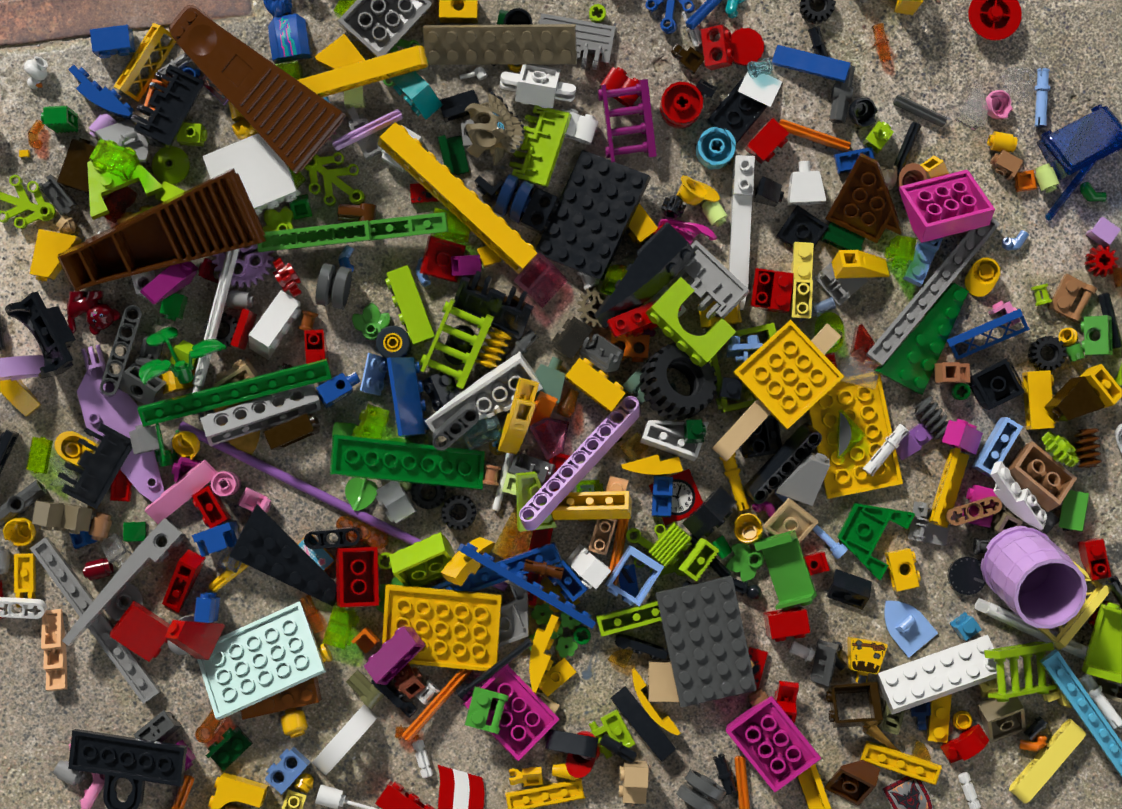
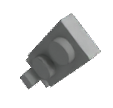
M354 107L347 110L351 117V120L348 121L351 131L369 123L363 114L358 116ZM374 133L357 141L366 160L380 154L383 150L378 145V140Z

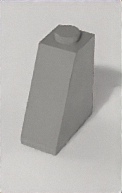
M811 452L776 489V493L813 506L830 467V461L827 456Z

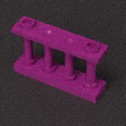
M648 79L638 80L639 84H636L634 87L606 90V85L604 84L601 85V89H598L599 101H603L608 147H605L606 159L610 158L611 162H615L614 156L630 153L644 152V154L647 153L648 157L657 156ZM633 94L641 97V103L638 106L610 110L608 108L607 98ZM638 113L643 115V123H640V125L611 129L610 117ZM635 133L645 134L646 142H643V144L613 148L612 136Z

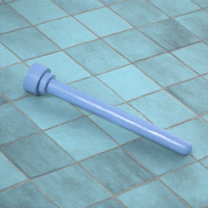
M775 490V494H776L783 502H785V501L789 498V497H786V496L777 494V493H776V490ZM818 525L813 528V531L831 548L830 551L837 560L848 550L844 544L836 543Z

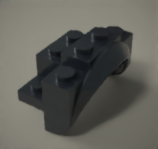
M37 291L29 294L21 302L11 303L5 307L7 315L22 322L36 338L44 356V367L40 368L41 372L38 374L41 379L63 374L74 366L72 363L73 358L68 349L71 347L70 344L76 339L59 306L46 308Z

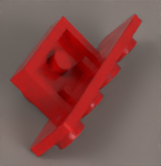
M657 300L608 319L607 323L614 337L617 338L624 334L626 338L632 335L637 337L643 334L644 330L650 329L652 331L659 326L652 323L646 314L648 309Z

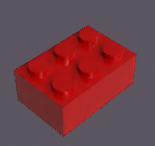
M378 547L336 548L338 607L379 606Z

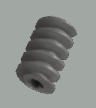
M929 396L918 403L913 409H918L915 415H923L920 421L927 420L925 427L932 426L930 434L937 432L936 440L945 434L948 416L946 414L941 415L943 409H936L938 403H931L933 397Z

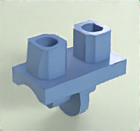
M758 335L747 336V344H740V337L732 336L727 345L726 356L727 358L735 357L736 362L743 361L744 363L763 343H760Z

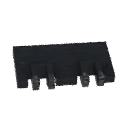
M169 64L166 74L172 78L156 72L154 75L157 80L167 84V88L154 82L149 84L150 89L154 90V93L148 102V106L155 110L142 104L137 106V110L149 116L150 119L147 120L135 114L132 115L131 119L137 123L134 128L135 132L171 148L205 85V81Z
M477 271L470 287L471 278L463 276L454 299L453 307L479 318H485L489 314L494 317L490 327L521 340L534 307L526 303L524 309H522L528 293L523 291L517 303L513 301L517 288L512 286L505 302V293L493 288L489 290L493 277L488 275L484 286H478L482 272Z
M102 423L99 424L96 430L103 433V436L88 428L84 430L87 435L99 439L95 446L84 439L79 438L78 443L94 451L91 453L84 450L79 458L77 465L84 469L82 470L68 462L64 464L67 469L79 473L76 480L68 477L65 473L59 472L58 477L74 485L71 487L64 484L61 489L63 493L95 509L99 507L132 450L130 438Z

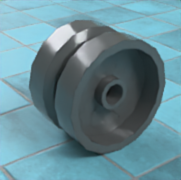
M324 263L320 270L316 287V304L327 306L331 302L333 308L344 310L351 288L352 269L340 267L336 273L334 265Z
M690 769L685 777L689 785L681 784L676 794L696 809H717L718 806L713 800L722 801L727 791L709 777Z

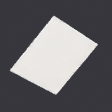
M750 66L738 92L771 107L782 81Z

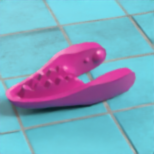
M661 219L658 223L659 228L668 222L690 245L698 234L707 236L711 241L717 239L714 232L704 225L672 219Z

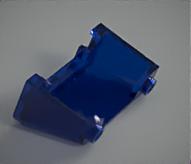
M1100 104L1091 109L1092 113L1053 133L1049 130L1040 135L1042 139L1036 143L1046 162L1054 168L1058 181L1122 149V123L1107 105L1103 107Z

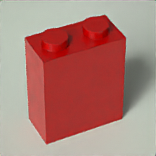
M133 601L110 631V637L150 662L152 658H156L162 650L160 647L163 643H168V640L164 637L170 624L136 601Z

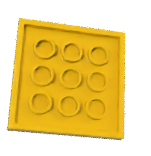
M791 319L733 372L786 430L845 377Z

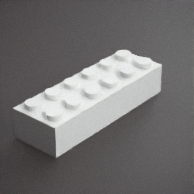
M985 635L878 673L877 681L891 714H896L997 678L996 662L991 658H985L984 650L994 649L989 636Z

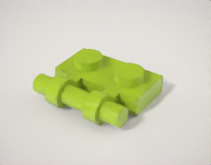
M618 709L600 718L603 723L602 726L598 727L595 721L588 724L591 729L590 733L599 738L598 744L603 737L602 733L607 731L611 738L619 743L620 741L623 742L624 746L630 748L635 745ZM599 745L600 752L605 755L606 759L613 756L610 750Z

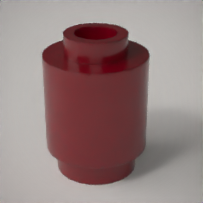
M110 558L86 562L85 567H83L84 577L90 581L109 577L110 574L114 573L113 563Z

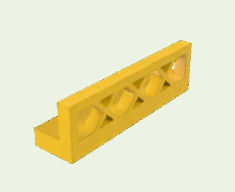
M153 23L113 87L139 102L154 78L155 73L158 72L176 43L170 32L161 25ZM164 34L171 38L167 46H161L160 39ZM154 51H159L160 58L157 62L151 63L150 55ZM148 67L150 74L148 77L141 79V69ZM134 83L139 84V91L136 96L128 91Z
M956 447L949 450L928 518V523L943 528H948L949 523H947L945 515L949 509L954 508L970 456L961 453V449Z
M813 764L797 776L808 809H831L816 764Z

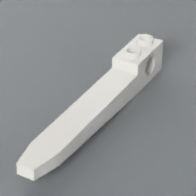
M735 155L733 158L729 271L748 288L755 156ZM746 297L739 303L740 310L744 309Z

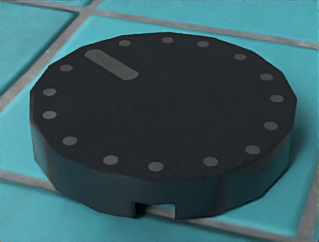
M967 556L953 561L948 568L947 574L952 589L964 595L976 594L982 590L986 582L983 579L980 567L981 562L976 558Z

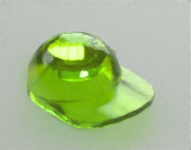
M827 312L816 320L815 336L828 323L841 335L839 340L827 351V353H836L841 349L844 342L843 321L837 314Z

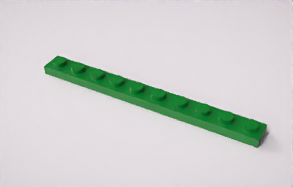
M323 359L139 406L137 410L142 425L145 427L332 379L328 360Z

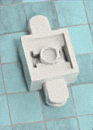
M523 64L520 74L503 72L500 77V88L515 91V101L522 104L538 105L542 108H553L555 99L571 102L574 100L576 92L575 85L559 82L561 69Z

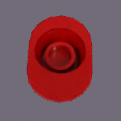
M581 731L577 733L579 735L595 737L589 731ZM599 744L595 758L568 753L566 768L571 776L583 778L591 772L595 761L600 755Z

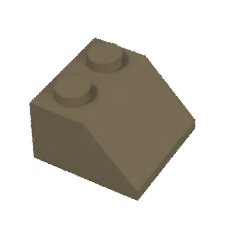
M1018 697L1009 698L1008 702H997V698L986 699L977 704L979 717L990 743L1026 730L1024 707Z

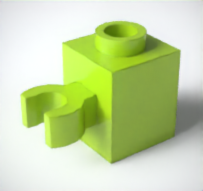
M878 121L862 144L872 147L873 151L878 154L894 131L891 130L892 128L889 124Z

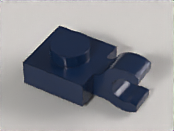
M930 702L910 708V716L916 717L918 730H926L925 716H931Z

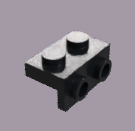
M442 372L432 375L423 381L424 390L432 401L434 411H438L460 393L453 377Z

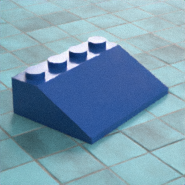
M414 357L387 358L398 435L406 438L427 434L426 430H429V427L425 420L428 418L424 419L423 412L426 411L425 399H421L420 393L424 392L422 380H418L417 374L421 373L419 361L416 362Z

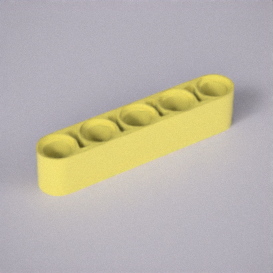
M1072 719L1066 720L1048 740L1047 746L1036 754L1013 781L1009 791L1024 804L1031 801L1084 739L1086 732Z

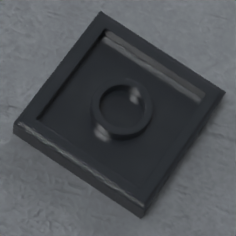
M797 205L775 237L792 249L794 242L814 243L815 247L829 226Z

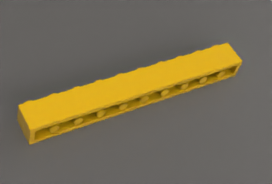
M395 122L379 137L378 145L516 273L520 274L534 260L537 255L534 246L526 243L521 238V235L516 230H512L502 217H498L488 204H484L474 191L466 188L460 178L453 176L446 165L440 164L433 153L427 152L419 140L413 139L402 125L399 126Z

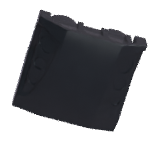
M773 415L768 416L739 447L744 459L776 453L782 446L778 420Z

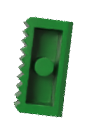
M68 106L43 107V112L41 113L42 124H45L57 134L59 132L62 134L63 132L73 133L75 131L77 133L79 131L78 114Z

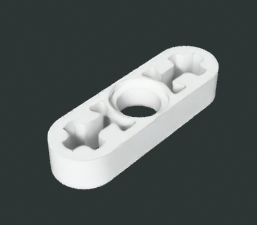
M0 597V617L39 619L47 610L46 603L41 599ZM19 604L22 607V611L16 612L12 605ZM34 606H37L40 611L37 612Z

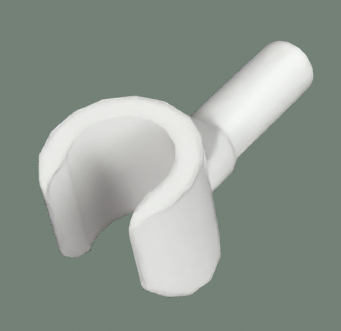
M478 67L470 73L460 75V79L477 76L480 81L487 78L488 75L484 68Z

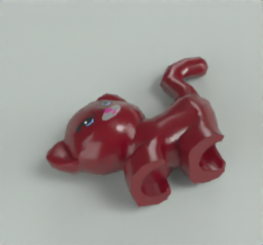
M86 291L69 292V301L66 308L68 314L67 322L73 334L77 330L75 318L83 313H87L86 319L90 325V332L93 335L99 334L101 330L108 328L114 321L120 319V313L116 309H112L107 304L98 303L97 300L102 299L104 296L103 291H88L87 296Z

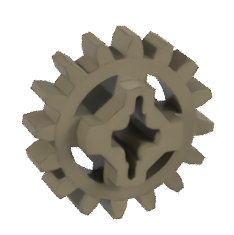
M595 286L592 292L586 289L587 295L581 294L580 297L583 301H578L577 303L581 306V308L577 309V312L583 313L580 319L586 318L585 324L587 325L591 322L592 328L596 324H599V327L602 328V325L597 319L589 317L587 313L595 315L597 310L592 307L595 306L596 299L599 306H601L604 301L600 299V295L607 297L611 291L607 290L604 292L602 286L600 291ZM592 296L593 301L585 305L586 301Z

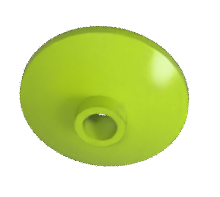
M171 146V148L164 147L153 157L152 170L156 178L161 182L165 181L170 184H176L184 180L188 175L190 160L182 149ZM172 161V166L167 167L166 163Z

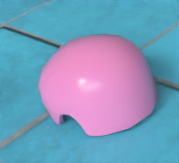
M1003 90L992 91L988 94L984 102V109L987 115L993 119L1008 118V114L1013 110L1009 94Z

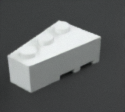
M648 420L640 443L691 461L697 459L702 443H684L683 424L685 422ZM702 422L707 430L709 422Z
M581 544L576 547L565 561L582 577L581 582L589 589L592 587L597 589L611 572L607 565Z

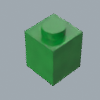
M173 293L163 299L159 313L164 314V318L176 321V318L183 319L188 297Z

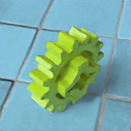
M1051 431L1042 437L1041 440L1046 446L1045 450L1056 462H1064L1069 467H1073L1079 462V458L1075 453V447L1065 437L1057 436Z

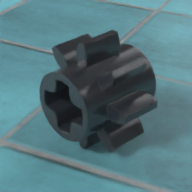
M673 195L670 198L665 197L661 210H664L663 213L667 218L676 219L677 216L682 217L686 205H683V200L679 196Z

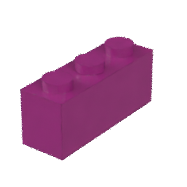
M400 627L395 631V635L390 640L382 644L381 649L377 653L369 657L364 667L376 684L387 685L426 645L413 628Z

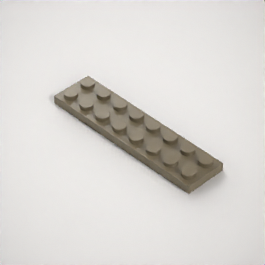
M576 24L423 26L424 48L428 65L577 64Z

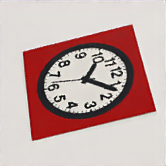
M690 469L670 476L673 477L671 518L662 517L665 526L688 517L703 503ZM650 484L649 488L651 493H653V484Z

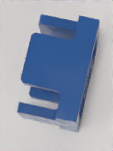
M237 521L228 522L192 535L194 543L196 542L201 556H208L211 553L234 547L240 536L238 532L239 526Z

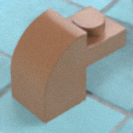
M941 362L934 364L935 383H970V363Z

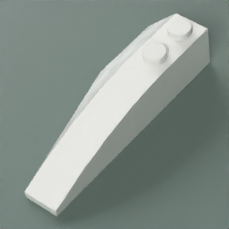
M518 352L455 396L425 420V423L434 432L467 403L477 405L479 420L486 417L490 418L503 411H509L519 377L537 382L539 380L521 352ZM539 382V386H538L537 392L540 391L541 389H543V387H542V385H541L540 382ZM468 411L465 415L467 417H473L475 415V412ZM453 424L451 426V428L455 430L461 427L459 424Z

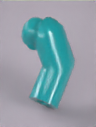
M745 0L727 1L725 12L729 18L737 17L738 4Z

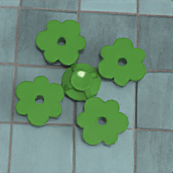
M547 603L537 604L535 610L531 613V617L539 625L542 623L548 624L553 611L550 610V606ZM562 612L560 614L562 618L560 627L557 632L553 631L551 638H558V644L555 648L559 651L560 657L565 658L568 655H574L578 644L573 641L571 636L567 638L561 636L563 627L574 629L581 622L573 617L570 620L569 617L571 616ZM535 633L534 635H529L528 638L533 641Z

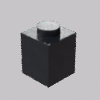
M723 377L721 379L719 398L739 401L742 382L739 379Z

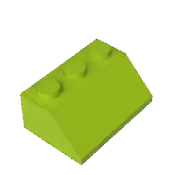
M440 532L422 541L415 542L404 549H400L390 554L389 557L393 574L404 586L421 587L444 577L441 571L455 553L450 542Z

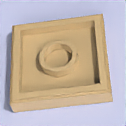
M788 498L763 526L773 535L795 530L800 544L819 522L797 503Z

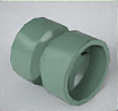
M638 369L622 386L629 394L633 393L634 397L642 405L645 401V393L641 392L640 386L643 383L640 382V375L642 371Z

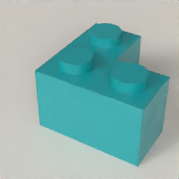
M416 71L390 78L394 83L392 88L399 96L404 95L403 99L409 106H412L411 110L417 116L421 115L427 120L443 105L430 85Z

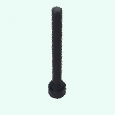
M528 638L471 683L460 685L456 689L458 696L463 701H467L472 696L475 686H480L533 645L532 639Z

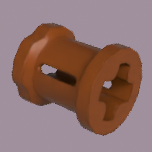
M302 310L301 324L297 329L303 331L314 330L315 319L319 314Z

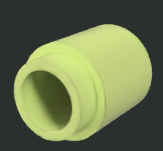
M1049 163L1035 169V177L1041 191L1050 193L1057 189V185L1060 183L1054 168Z
M706 201L701 205L703 208L702 212L711 226L716 225V227H719L726 222L728 215L719 201Z

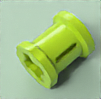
M1048 283L1031 288L1036 299L1035 306L1053 302L1048 294Z

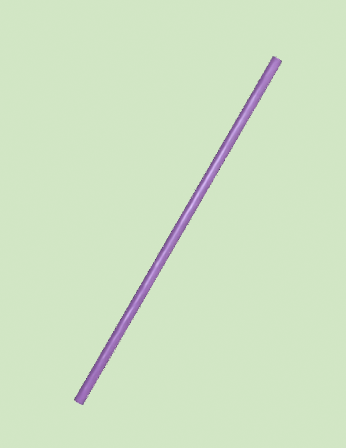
M183 421L181 422L178 430L192 432L197 435L200 441L209 445L204 431ZM226 442L212 446L409 545L422 541L362 510L354 511L350 504L246 452L238 450ZM504 581L492 586L504 592L508 583Z

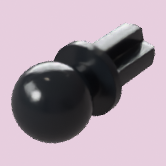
M733 578L735 591L739 592L741 596L746 593L747 597L751 600H757L761 597L762 591L759 586H747V581L744 583Z

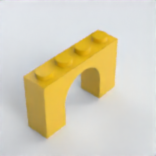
M224 772L215 781V796H211L208 807H211V809H222L229 802H242L260 808L264 803L269 785Z

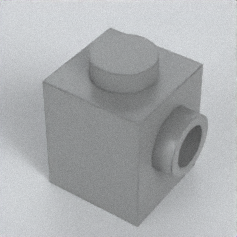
M143 425L135 426V430L129 432L134 455L160 449L155 426L143 427Z

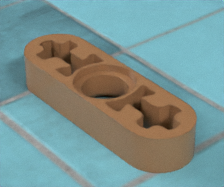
M994 496L986 497L949 509L946 512L945 519L950 525L958 526L1000 512L1002 502ZM990 500L996 502L997 505L994 506V510L987 508L983 511L982 506L989 505ZM972 505L977 506L979 509V513L975 517H972L968 512ZM964 508L965 516L958 517L957 522L951 520L950 517L953 516V512L961 514L963 513L961 509Z

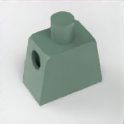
M552 357L549 366L540 364L535 375L543 387L540 391L557 398L556 404L559 405L566 374L559 371L563 361Z

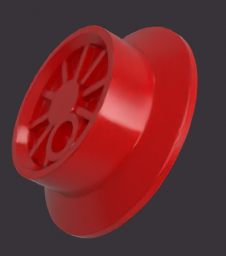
M972 0L968 9V19L972 29L982 38L993 41L1003 40L1011 36L1019 27L1022 17L1021 6L1018 0Z

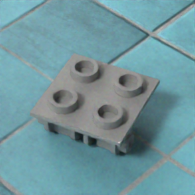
M832 262L814 277L839 306L868 281L866 278L835 279Z
M914 501L912 513L915 516L910 524L908 539L946 546L949 525L948 528H943L928 523L932 504Z

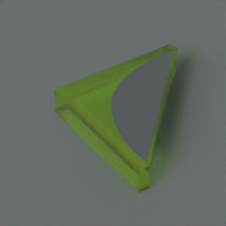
M842 409L838 411V459H841L865 436V433Z

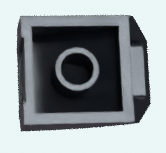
M1008 357L970 376L969 386L979 405L986 410L993 409L1026 392L1023 382Z

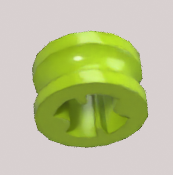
M600 4L591 6L589 10L590 20L594 23L603 22L606 16L604 6ZM594 10L602 12L600 14V18H597L596 15H592L594 14Z
M383 552L378 556V566L381 569L391 568V562H389V566L381 563L384 555H387V558H389L390 552Z

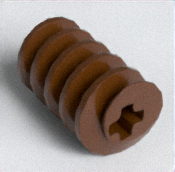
M1099 429L1077 430L1079 433L1075 434L1074 437L1080 440L1075 442V445L1081 446V448L1077 449L1076 453L1082 454L1078 457L1082 464L1077 465V468L1100 467L1097 464L1101 463L1102 459L1096 457L1101 455V452L1095 449L1101 447V445L1094 442L1100 439L1099 436L1094 435V433L1099 432Z

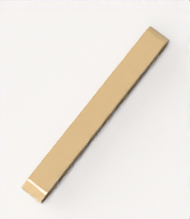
M827 323L811 342L825 355L839 340L841 335ZM757 399L712 449L727 461L771 413Z

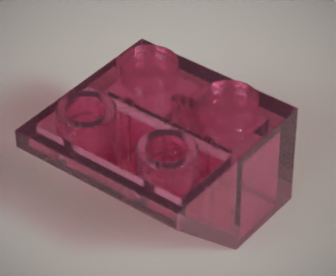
M539 252L514 279V284L522 291L527 292V295L543 308L568 280Z

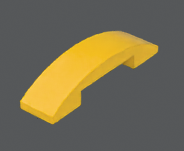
M635 667L631 669L633 685L645 711L665 730L677 736L681 734L669 715L661 719L641 690L647 686Z

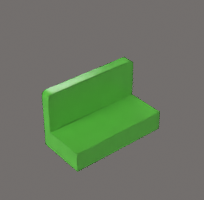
M1069 490L1062 504L1060 528L1083 532L1089 493Z

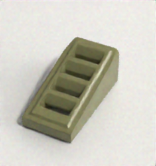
M886 702L882 712L883 721L878 725V728L898 735L905 710L893 714L897 716L896 719L890 718L888 714H891ZM886 722L894 723V727L886 725Z

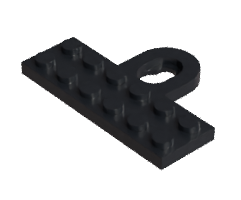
M74 729L72 730L68 769L105 775L103 800L107 809H139L144 799L145 781L179 787L183 785L187 746ZM119 778H126L132 784V791L128 795L126 802L119 801L117 797L116 786Z

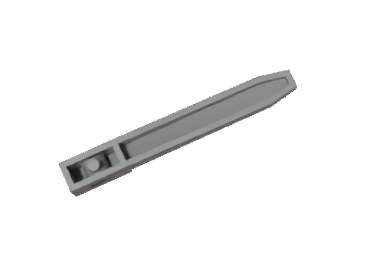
M164 518L135 549L62 641L67 646H71L151 559L155 563L164 562L170 555L169 551L182 543L184 540L182 537L185 534L168 519ZM161 537L167 538V544L164 547H160L158 544Z

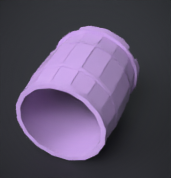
M1015 526L1003 530L990 540L986 547L988 550L985 553L984 559L982 558L980 566L983 579L1014 614L1022 618L1027 624L1036 628L1046 629L1064 625L1078 614L1085 603L1087 593L1085 576L1070 557L1052 542L1044 532L1034 528H1027L1026 526Z

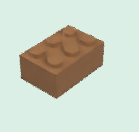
M1033 441L1020 448L1008 466L1011 476L1020 485L1021 490L1028 488L1032 495L1036 497L1040 507L1046 512L1053 510L1062 503L1077 477L1060 463L1056 462Z

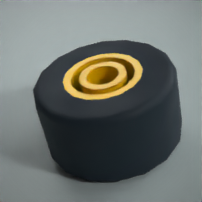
M388 326L378 333L376 348L386 359L390 357H406L410 352L411 342L408 333L403 328Z

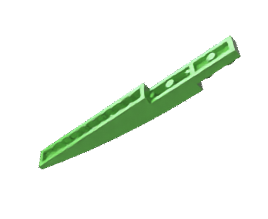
M447 212L265 232L266 235L264 237L266 241L258 244V252L449 232Z

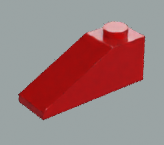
M188 549L179 559L163 599V605L178 613L180 612L200 574L206 559L205 557Z

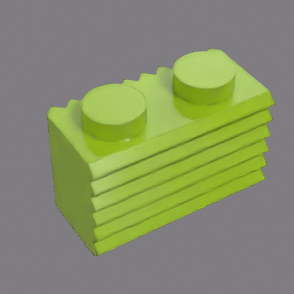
M673 522L649 549V553L665 567L668 565L672 566L679 559L678 553L681 550L685 552L691 546L690 540L692 537L678 524Z
M700 538L678 570L690 579L698 581V578H701L700 575H703L705 568H708L707 565H710L712 559H715L714 556H717V553H719V549L707 540Z

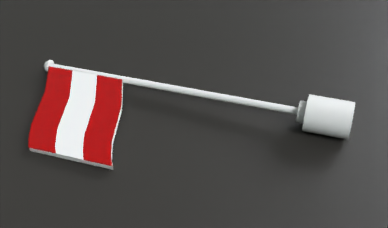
M438 764L440 776L438 809H483L485 795L483 778ZM320 785L315 804L333 809H338L339 806L343 807L344 803L362 809H377L345 800L346 795H343V790L325 785Z

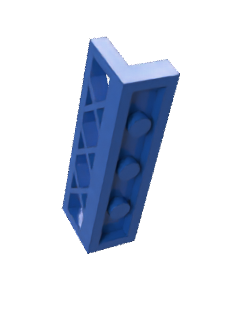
M1017 309L947 339V342L957 361L1030 329L1021 309ZM1020 317L1024 328L1017 331L1010 329L1011 321ZM999 326L1006 329L1001 338L990 336L993 328ZM1008 330L1013 332V333H1010V334L1006 335V333H1007ZM979 334L987 337L985 344L982 346L973 344L975 336ZM989 338L994 339V341L988 343ZM960 342L969 344L967 352L958 355L954 345Z

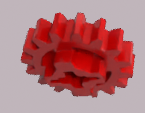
M281 258L274 260L273 265L276 271L273 274L284 292L289 290L294 298L300 295L302 291L298 284L301 281L291 264L285 265Z

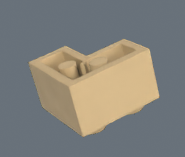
M623 760V766L619 767L620 781H623V785H619V797H622L623 803L646 804L649 772L647 761H634L630 763Z

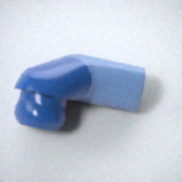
M345 245L338 258L340 267L351 268L353 272L354 265L350 264L349 258L354 249Z

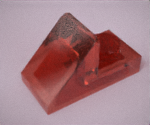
M863 324L855 327L850 353L863 346L865 348L863 351L866 355L875 344Z

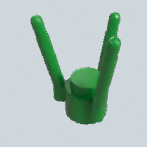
M157 423L156 432L160 451L159 449L154 450L157 462H159V467L173 465L175 463L174 460L178 459V454L174 449L173 453H171V450L164 449L160 425Z

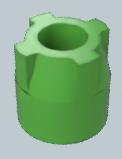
M1080 342L1066 347L1070 362L1085 357Z

